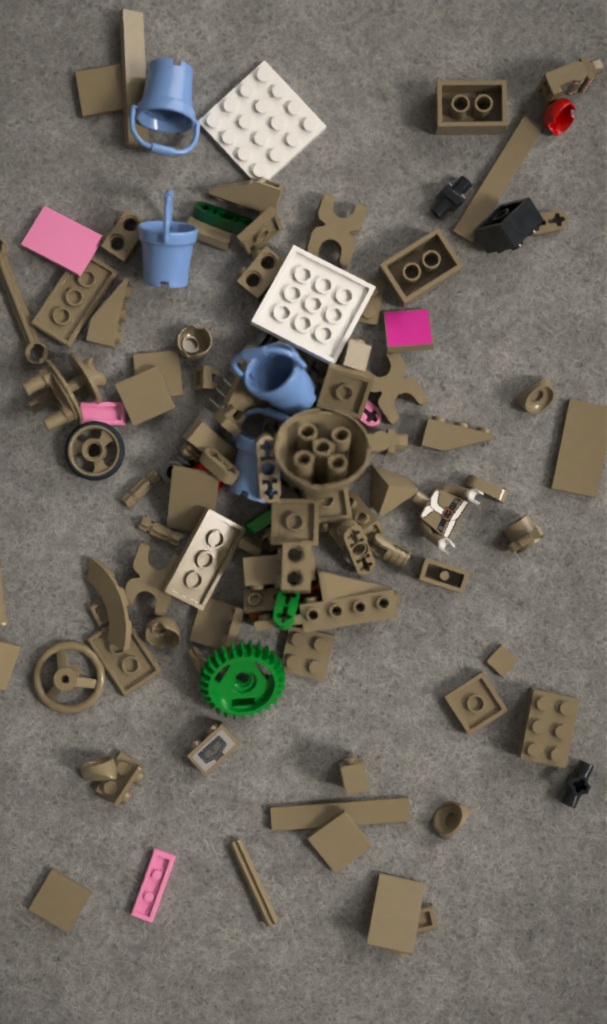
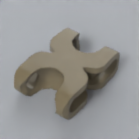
M326 193L318 211V221L321 226L316 227L312 231L307 252L318 256L322 246L334 244L341 251L340 266L348 269L356 248V241L352 235H357L361 232L367 205L358 204L351 216L340 218L333 211L334 196Z
M386 350L385 358L389 363L390 370L386 376L374 377L370 394H381L377 407L387 422L393 426L399 420V415L394 407V401L398 396H410L419 406L428 403V398L416 379L403 378L407 368L399 353H387ZM366 368L365 373H368V374L373 375V374H372L371 372H369V370Z
M143 542L139 546L133 562V568L140 577L130 579L124 591L129 604L127 608L134 605L139 593L147 591L153 594L156 599L155 615L157 617L166 616L173 596L164 592L162 588L180 553L172 556L166 568L158 570L150 562L152 551L150 544Z

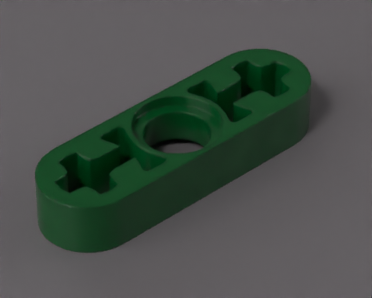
M196 202L192 213L196 220L239 235L254 221L206 202Z

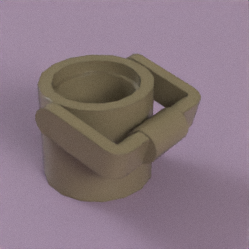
M528 514L503 529V532L511 542L508 548L513 555L528 549L546 536L543 529L536 527Z

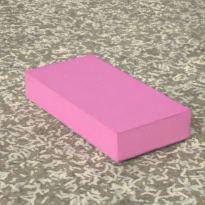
M80 402V409L83 414V420L80 422V425L90 421L104 422L108 425H126V408L123 402H102L99 405L94 402Z

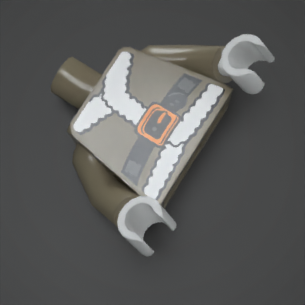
M458 485L441 486L439 489H434L430 497L421 491L413 497L411 502L423 508L418 518L420 519L419 526L426 539L439 547L445 555L449 554L445 550L446 545L455 547L449 538L470 503L480 504V502L474 499L477 494L484 495L478 489H468Z

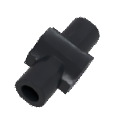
M460 176L454 184L449 182L437 195L436 199L439 201L430 209L431 212L440 220L449 211L454 213L466 200L467 197L464 194L472 187L471 182L464 176Z
M580 760L574 774L567 776L565 783L568 785V788L561 801L563 804L575 809L581 795L588 794L591 787L588 784V779L594 768L593 765ZM575 781H576V782H579V781H580V782L582 783V786H581V787H578V786L575 787V786L573 785V783H574Z

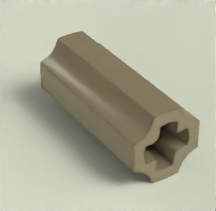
M190 216L187 224L197 227V241L225 252L228 251L233 239V233L198 221Z

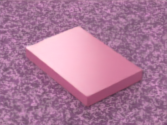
M44 206L21 245L81 277L103 237Z

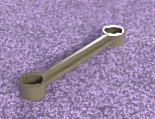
M0 237V242L3 243L0 251V278L27 344L25 356L33 365L42 366L44 361L50 358V351L46 345L40 342L35 327L30 324L32 319L7 258L9 253L8 244ZM37 346L43 347L45 350H43L42 358L39 359V362H34L30 358L31 349Z

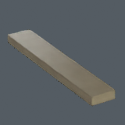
M122 9L119 11L125 146L147 149L134 139L129 124L131 105H137L142 100L146 82L143 13ZM135 118V127L139 136L149 143L148 128L139 124Z
M526 116L522 118L452 233L470 244L473 243L476 238L473 230L491 214L544 127Z
M409 797L270 806L272 831L318 828L343 809L346 810L357 825L410 821Z

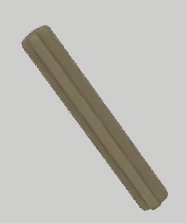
M237 838L230 842V847L266 926H272L277 923L278 918L242 839Z

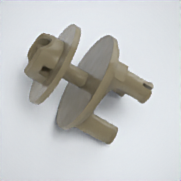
M69 353L68 359L76 377L68 382L64 380L55 365L47 359L44 361L43 369L38 371L39 374L21 383L23 390L28 396L47 386L43 393L28 400L27 404L29 407L37 404L31 408L34 414L50 404H56L59 407V410L42 419L49 432L65 422L69 423L72 420L81 422L83 420L82 411L72 393L83 387L95 404L99 405L102 403L98 389L106 385V378L104 374L94 369L93 358H88L82 362L75 353Z

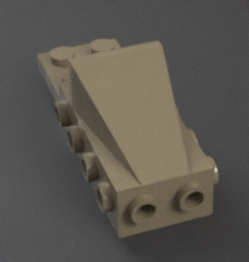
M317 570L322 597L317 598V594L303 596V601H299L300 610L296 613L293 625L303 624L304 633L397 618L396 607L400 606L399 595L390 586L326 570ZM286 610L283 612V616L279 617L280 622L285 623V620L289 619L287 618ZM273 612L259 613L258 618H255L256 631L277 628L273 622Z

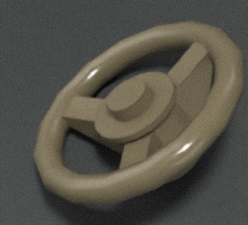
M75 641L58 642L45 649L36 660L32 673L33 687L40 701L52 711L62 714L80 713L92 707L102 695L106 682L105 669L98 655L89 646ZM66 650H74L88 657L96 669V679L83 676L81 669L77 665L70 664ZM57 654L58 670L54 675V685L46 693L42 686L43 668L50 657ZM79 687L94 688L88 698L78 704L64 705L54 701L62 691H74Z

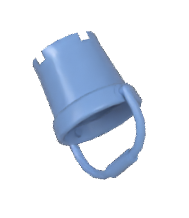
M171 58L152 60L150 66L148 65L142 100L137 105H131L130 131L134 139L141 146L150 149V152L173 157L174 155L187 154L197 145L200 121L196 120V113L193 109V69L183 61H181L180 66L173 65V59ZM135 118L139 124L157 132L182 133L194 128L192 142L184 149H175L174 147L153 142L148 143L139 136L135 127Z
M170 189L166 190L164 195V221L141 222L137 225V236L141 241L143 283L154 287L168 284V288H178L188 285L193 244L197 241L198 229L191 224L172 221L174 192Z
M272 343L267 346L246 349L231 359V368L244 380L248 391L255 397L267 401L278 411L287 414H297L309 410L316 400L314 391L315 388L317 389V385L305 371L307 365L299 357L295 349L286 343ZM243 358L250 359L243 373L238 368L237 362Z
M256 407L244 413L246 418L250 415L261 413L264 416L281 422H285L290 418L289 414L269 407ZM239 434L237 437L232 435V441L236 442L235 447L237 448L234 466L239 470L240 475L233 485H229L228 491L239 496L241 493V495L246 496L248 499L269 504L262 500L258 490L255 441L257 438ZM264 441V444L260 445V447L264 448L265 457L274 458V455H269L268 450L272 444ZM267 462L263 464L261 471L264 474H270L274 471L275 466L273 463ZM279 467L281 480L284 473ZM266 480L268 490L264 492L271 496L272 492L276 490H273L271 480Z

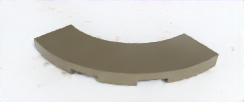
M97 558L91 559L86 581L96 588L106 606L109 620L107 641L123 651L129 650L132 623L128 618L127 606L129 604L123 588L119 587L114 578L115 574L109 567Z

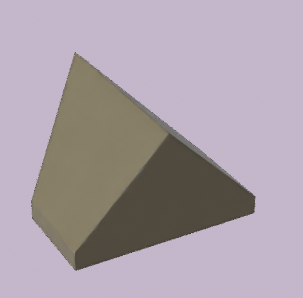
M371 465L370 504L380 517L419 492L408 477Z

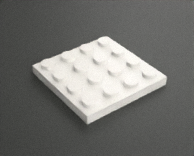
M265 60L199 120L200 126L250 179L266 178L270 180L326 129V125Z
M293 245L254 315L251 325L327 364H336L376 287Z

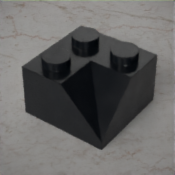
M530 197L501 204L473 230V233L487 254L493 252L501 253L508 249L513 251L523 245V240L538 230L537 226L543 221V218Z

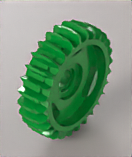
M251 639L248 644H243L242 640L237 645H234L233 641H231L229 647L222 644V650L214 649V656L208 655L207 661L203 662V669H200L199 685L205 703H209L210 709L216 708L217 714L224 712L225 718L229 714L233 715L234 720L237 715H241L243 720L245 715H251L254 718V713L256 712L262 715L264 708L267 710L271 709L270 703L277 705V698H282L281 691L285 690V670L280 657L276 656L274 650L270 651L268 645L262 648L260 641L256 645L252 644ZM256 663L264 665L271 674L264 675ZM227 666L222 676L215 678L218 672ZM239 673L248 674L245 680L235 678Z

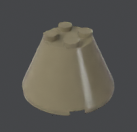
M320 408L305 410L290 417L278 430L274 444V455L280 469L304 494L312 497L317 502L335 496L358 478L367 467L371 454L369 436L364 427L355 418L338 410L328 412L320 411Z

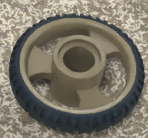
M99 421L86 422L76 427L70 433L65 445V457L71 470L79 477L91 481H99L111 477L119 470L125 456V446L120 434L112 426ZM88 430H101L99 439H89L84 444L80 443L77 439ZM111 442H115L117 449L116 457L109 467L104 463L108 454L106 446ZM94 445H99L100 454L96 457H91L90 448ZM81 453L86 460L94 463L93 473L83 470L76 463L74 456Z

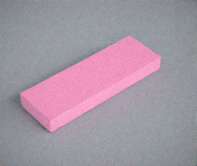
M154 848L131 912L132 916L151 923L153 922L177 855Z

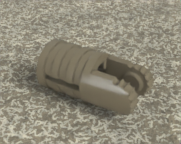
M376 533L372 539L376 544H369L372 554L403 570L412 552Z

